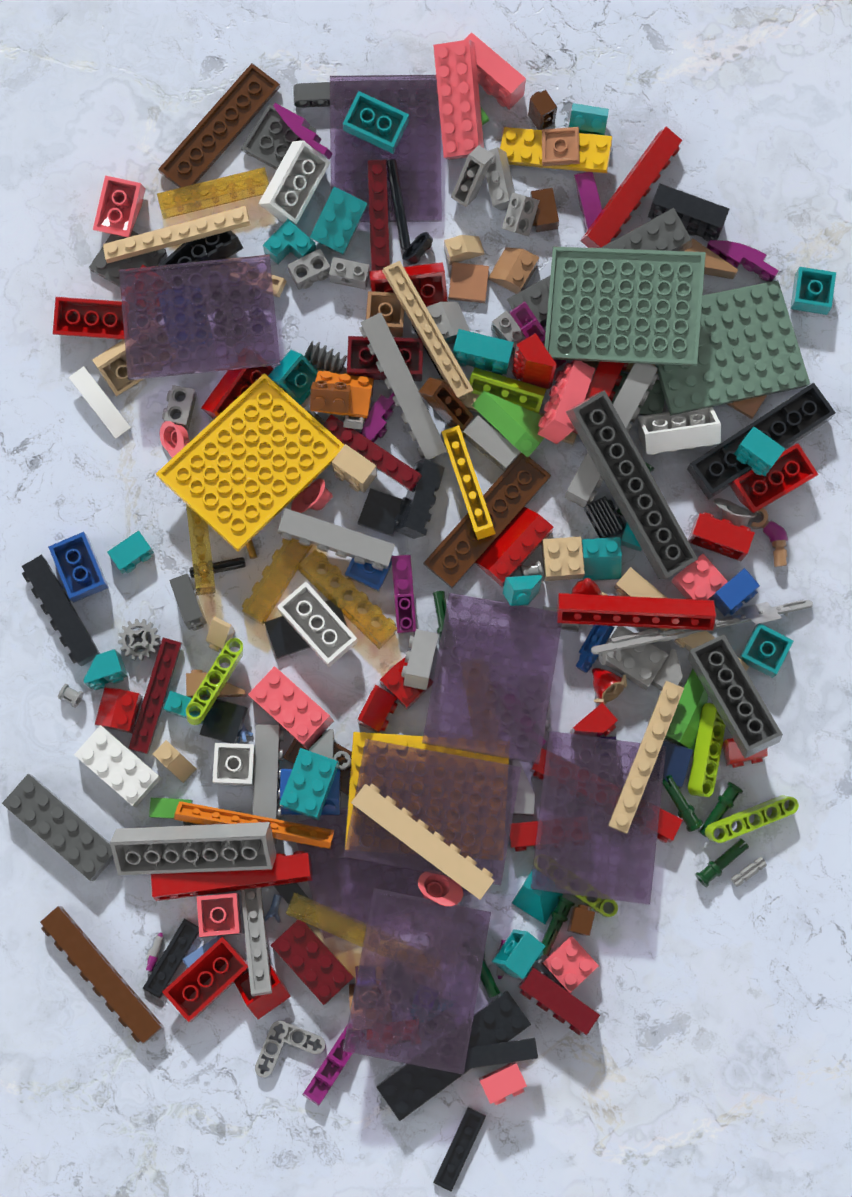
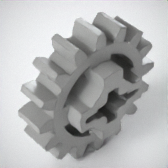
M135 619L134 624L128 621L129 626L127 628L122 626L124 633H118L122 638L118 640V644L123 645L120 650L122 652L126 651V657L132 655V660L134 661L137 657L141 661H143L144 656L151 658L149 653L153 652L156 654L154 647H160L156 640L161 638L159 635H155L158 629H152L153 623L151 622L146 625L147 621L145 619L141 623L138 619ZM135 628H141L138 631H133ZM150 633L152 637L151 644L148 642ZM129 636L130 643L127 645V637ZM139 637L142 638L143 641L140 643L137 642L135 639ZM138 649H146L142 652H137Z

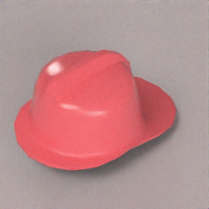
M165 421L160 427V441L173 458L190 442L188 432L182 425L174 424L171 421Z
M321 478L316 479L310 486L305 488L293 500L291 510L303 513L309 508L316 511L323 509L333 497L332 493L325 487V481Z
M436 870L424 871L418 879V887L424 899L430 903L454 906L463 898L461 885Z

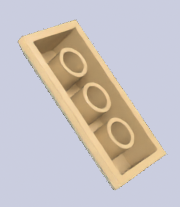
M153 320L131 334L128 340L120 341L92 359V361L117 397L179 357L175 348L170 345L169 338L156 320Z

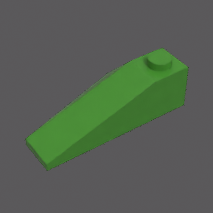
M483 391L472 404L490 424L527 458L543 441L544 437L538 435L540 428L538 423L543 417L539 413L530 411L486 391Z
M692 669L683 687V693L665 739L679 746L692 749L694 753L701 712L704 704L708 701V694L694 669Z

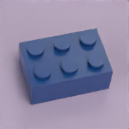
M85 532L48 546L68 597L73 603L109 588Z

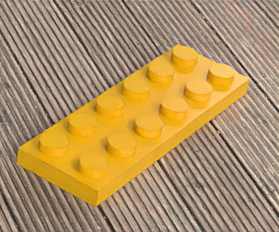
M504 127L500 149L507 153L509 165L607 173L613 138L606 135L579 133L580 164L542 165V130Z

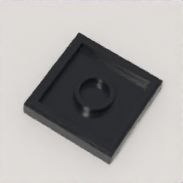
M370 488L357 524L394 536V520L397 514H400L402 499Z
M216 699L204 718L199 735L230 744H237L248 708Z

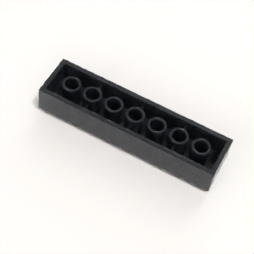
M812 383L690 463L687 470L709 500L729 487L734 480L752 470V467L747 463L739 462L734 453L753 426L787 449L831 420L836 412L815 383Z
M505 991L379 1083L376 1088L398 1120L401 1121L470 1070L457 1069L455 1050L508 1042L529 1027L531 1023L509 992Z

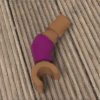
M762 508L755 513L761 514L763 520L759 523L753 522L750 527L753 529L763 528V532L770 539L772 548H775V551H773L774 567L787 566L786 557L788 555L787 550L784 548L787 546L786 541H788L787 532L771 520L769 522L768 513Z

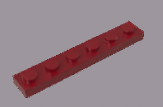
M368 160L371 271L383 270V268L390 265L386 160Z
M332 414L323 424L328 431L344 445H348L375 464L379 471L409 491H412L422 477L419 472L353 428L343 427L344 422Z
M162 638L128 748L130 750L145 754L149 753L182 646L181 642Z

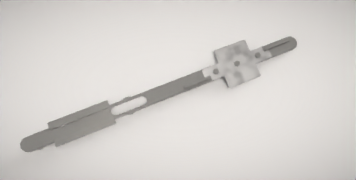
M800 600L771 607L768 602L741 607L745 613L715 620L714 629L748 621L759 624L782 619L780 614H784L787 617L789 612L811 608L813 602ZM657 629L611 638L612 643L594 646L591 648V652L599 654L600 663L605 665L607 652L614 651V657L620 662L622 649L683 638L690 634L707 630L669 629L658 632Z

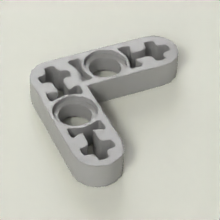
M276 1021L270 1027L256 1062L255 1072L260 1077H268L273 1072L284 1042L312 1054H320L325 1049V1040L319 1035L285 1021ZM280 1024L283 1025L285 1033H280L278 1039H282L281 1043L270 1039L271 1035L275 1037L277 1033L274 1027H278ZM299 1031L304 1035L301 1043L293 1041L292 1036L294 1032ZM307 1035L311 1036L310 1041L315 1042L319 1039L322 1048H318L315 1051L313 1050L314 1046L309 1043L307 1047H304ZM269 1043L277 1045L278 1050L276 1054L271 1055L266 1051ZM263 1054L268 1058H274L273 1062L269 1060L267 1067L270 1070L265 1071L264 1074L261 1073V1068H259V1065H263L266 1058H262Z

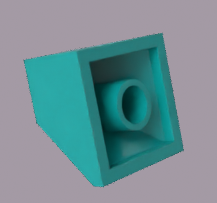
M532 869L513 899L512 904L541 923L546 924L559 902V896L562 897L565 890L543 874Z

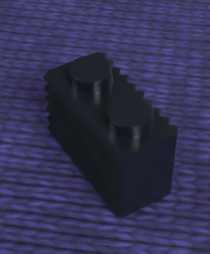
M606 496L586 505L584 508L599 538H612L622 533L624 526L622 518L616 516L614 512L615 506L612 500H607Z

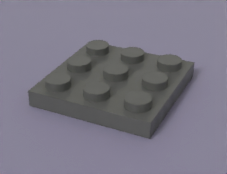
M268 104L241 147V150L277 170L292 142L302 140L283 121L274 106ZM312 126L308 128L315 133L317 132L316 128Z
M132 230L130 237L139 235ZM111 234L105 244L126 237ZM102 247L90 264L89 269L126 290L141 265L143 264L154 271L165 255L166 250L160 249L107 263L104 248Z

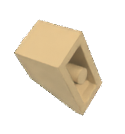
M459 235L444 240V250L449 265L452 262L458 263L485 254L479 236Z
M214 616L206 637V642L210 644L209 648L217 652L222 650L227 641L233 637L235 630L231 624Z
M167 740L153 753L183 783L197 769Z

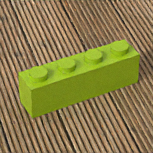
M474 367L469 381L473 388L472 393L481 395L483 391H486L537 413L540 411L546 392L545 388Z

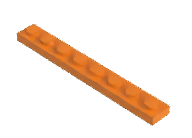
M179 801L174 820L200 825L270 822L273 838L330 849L334 837V830L181 801Z

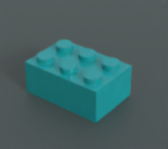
M358 91L343 122V131L394 154L409 123V114Z
M334 186L310 238L344 255L368 203Z
M458 329L453 355L461 367L468 365L492 371L499 375H507L514 342Z
M300 748L279 803L280 806L319 820L339 767L338 761Z

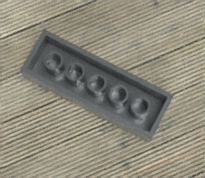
M725 634L691 649L688 660L744 759L779 743L783 734Z
M27 774L2 802L9 811L89 881H95L114 859L110 842L33 775Z

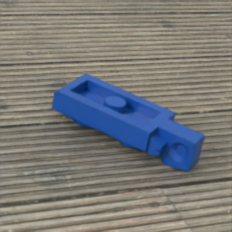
M607 625L593 626L579 650L580 657L576 664L579 670L585 673L590 670L592 664L595 663L599 654H593L591 648L606 644L615 627Z

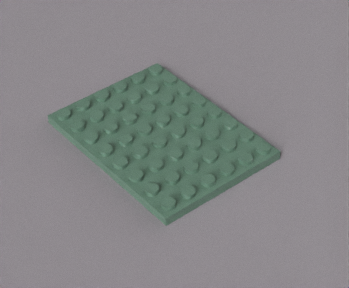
M553 246L545 348L551 357L557 360L697 366L706 252Z
M778 280L703 295L697 366L655 364L656 368H658L657 373L670 416L808 387L810 385Z

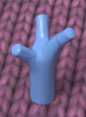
M244 723L237 743L240 742L241 737L243 742H246V735L253 736V733L245 728Z
M274 894L271 907L264 917L265 921L274 916L278 923L281 922L278 909L282 896Z

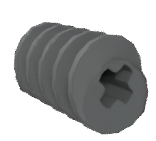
M312 341L304 357L308 361L311 360L312 365L317 364L319 369L324 367V371L331 370V373L340 374L347 356L345 355L340 359V352L333 355V348L327 352V345L321 349V342L313 345L314 342Z

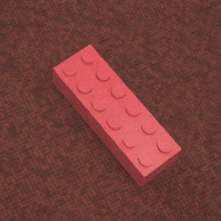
M469 39L433 45L444 158L449 160L467 158L478 145L484 148L475 43Z

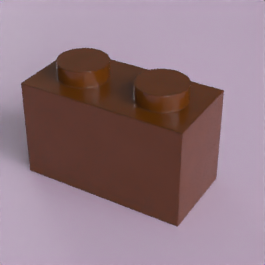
M544 90L534 93L530 98L528 116L536 128L542 130L555 124L557 106L548 92Z
M553 188L531 191L530 197L540 200L532 227L535 226L536 233L558 229L559 218Z
M580 904L578 907L572 908L567 931L590 936L595 912L591 911V907Z

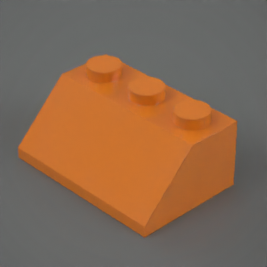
M318 371L316 381L322 380L333 384L344 382L346 385L351 386L348 413L315 412L368 419L373 397L374 378Z

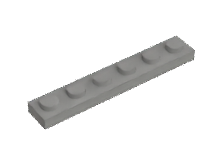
M261 887L241 890L251 995L272 993Z

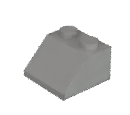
M439 302L426 307L448 345L456 341L458 329L470 331L458 302Z

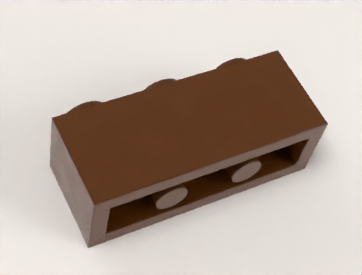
M429 377L419 390L420 395L449 427L452 428L459 425L460 429L464 431L473 419L474 415L444 381Z

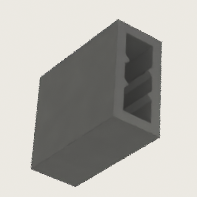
M184 574L169 580L187 628L189 630L193 629V631L203 628L207 621L189 575Z

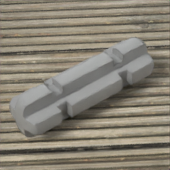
M760 857L754 861V864L751 863L741 870L739 875L736 874L731 878L733 884L736 887L744 883V880L747 881L758 873V870H762L767 866L765 860Z

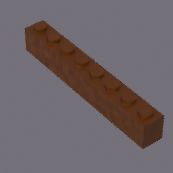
M57 906L40 921L43 925L41 927L42 931L48 937L51 935L54 938V945L59 951H65L68 955L67 960L69 963L81 970L80 976L86 982L90 981L94 987L92 989L99 997L103 996L107 1001L105 1003L107 1008L111 1012L115 1011L120 1016L118 1018L119 1022L125 1028L128 1026L132 1030L131 1036L136 1042L146 1043L164 1027L62 906Z

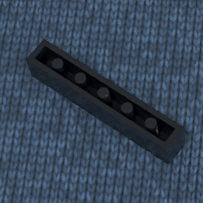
M41 554L22 565L24 579L27 583L31 582L33 585L32 593L36 599H41L43 604L40 606L46 615L49 614L52 618L50 624L55 631L59 630L61 634L59 639L63 646H68L71 651L68 655L72 662L83 666L92 661L96 655L101 654L45 557Z

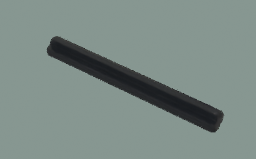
M390 159L387 160L386 164L401 249L408 250L411 248L398 168L396 160Z

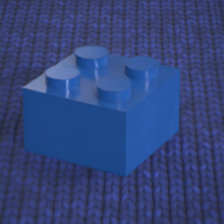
M744 568L716 591L710 600H714V605L724 617L729 613L732 616L743 606V601L748 603L758 593L756 589L760 585Z

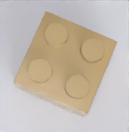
M346 444L332 461L334 476L341 481L346 480L349 482V486L357 492L360 490L364 493L377 476L376 465Z
M581 537L543 539L541 545L544 580L583 579L585 573Z

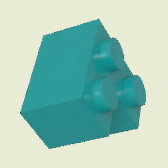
M287 219L263 244L264 253L278 265L290 252L300 259L316 251V244Z

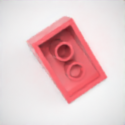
M105 175L93 230L126 238L130 237L142 206L146 188L138 182Z

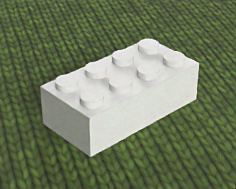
M304 140L292 142L258 204L282 223L289 219L293 224L297 225L330 161Z
M713 407L670 416L669 412L637 417L638 437L646 454L655 455L659 452H675L679 449H694L700 446H713L721 443V423Z
M307 582L303 583L277 606L281 615L328 668L358 643L355 635Z
M101 725L74 754L134 807H137L162 779Z

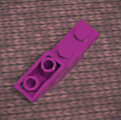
M710 240L706 248L736 269L742 264L747 271L755 272L764 281L772 282L779 270L764 262L766 254L750 246L723 240Z
M524 301L510 311V314L526 338L536 333L545 346L546 331ZM554 359L557 364L556 369L567 362L566 360Z
M394 392L388 399L381 394L371 408L368 419L365 420L362 435L372 442H375L378 438L381 439L387 432V422L384 419L388 420L394 412L393 409L396 407L392 398L395 396Z
M411 555L392 556L397 633L415 632L416 620Z

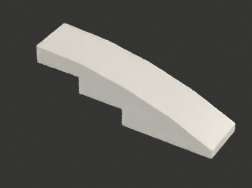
M84 366L68 377L115 439L131 428Z

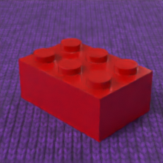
M704 512L703 514L700 513L694 521L688 542L742 561L748 554L755 532L751 531L749 527L743 525L738 527L727 519L719 520L714 518V515Z

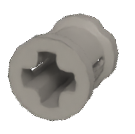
M536 561V564L520 566L522 576H544L540 561Z
M64 684L58 694V699H64L71 703L72 707L76 708L81 702L84 693L82 691L77 692L70 688L68 684Z
M339 751L334 755L333 759L337 761L338 758L341 759L342 756H345L347 763H343L342 766L339 763L338 767L340 770H345L350 767L351 758L347 752Z

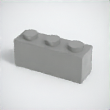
M478 145L468 155L451 195L452 199L467 207L476 198L494 154Z
M497 147L489 150L490 153L494 154V157L486 173L492 206L499 210H504L508 208L512 192L515 193L507 153Z
M477 415L463 431V437L503 471L521 453L498 430H495L484 417L481 418Z
M416 629L414 637H410L408 647L411 648V651H407L405 662L408 665L403 666L401 677L405 678L404 686L427 690L439 634Z

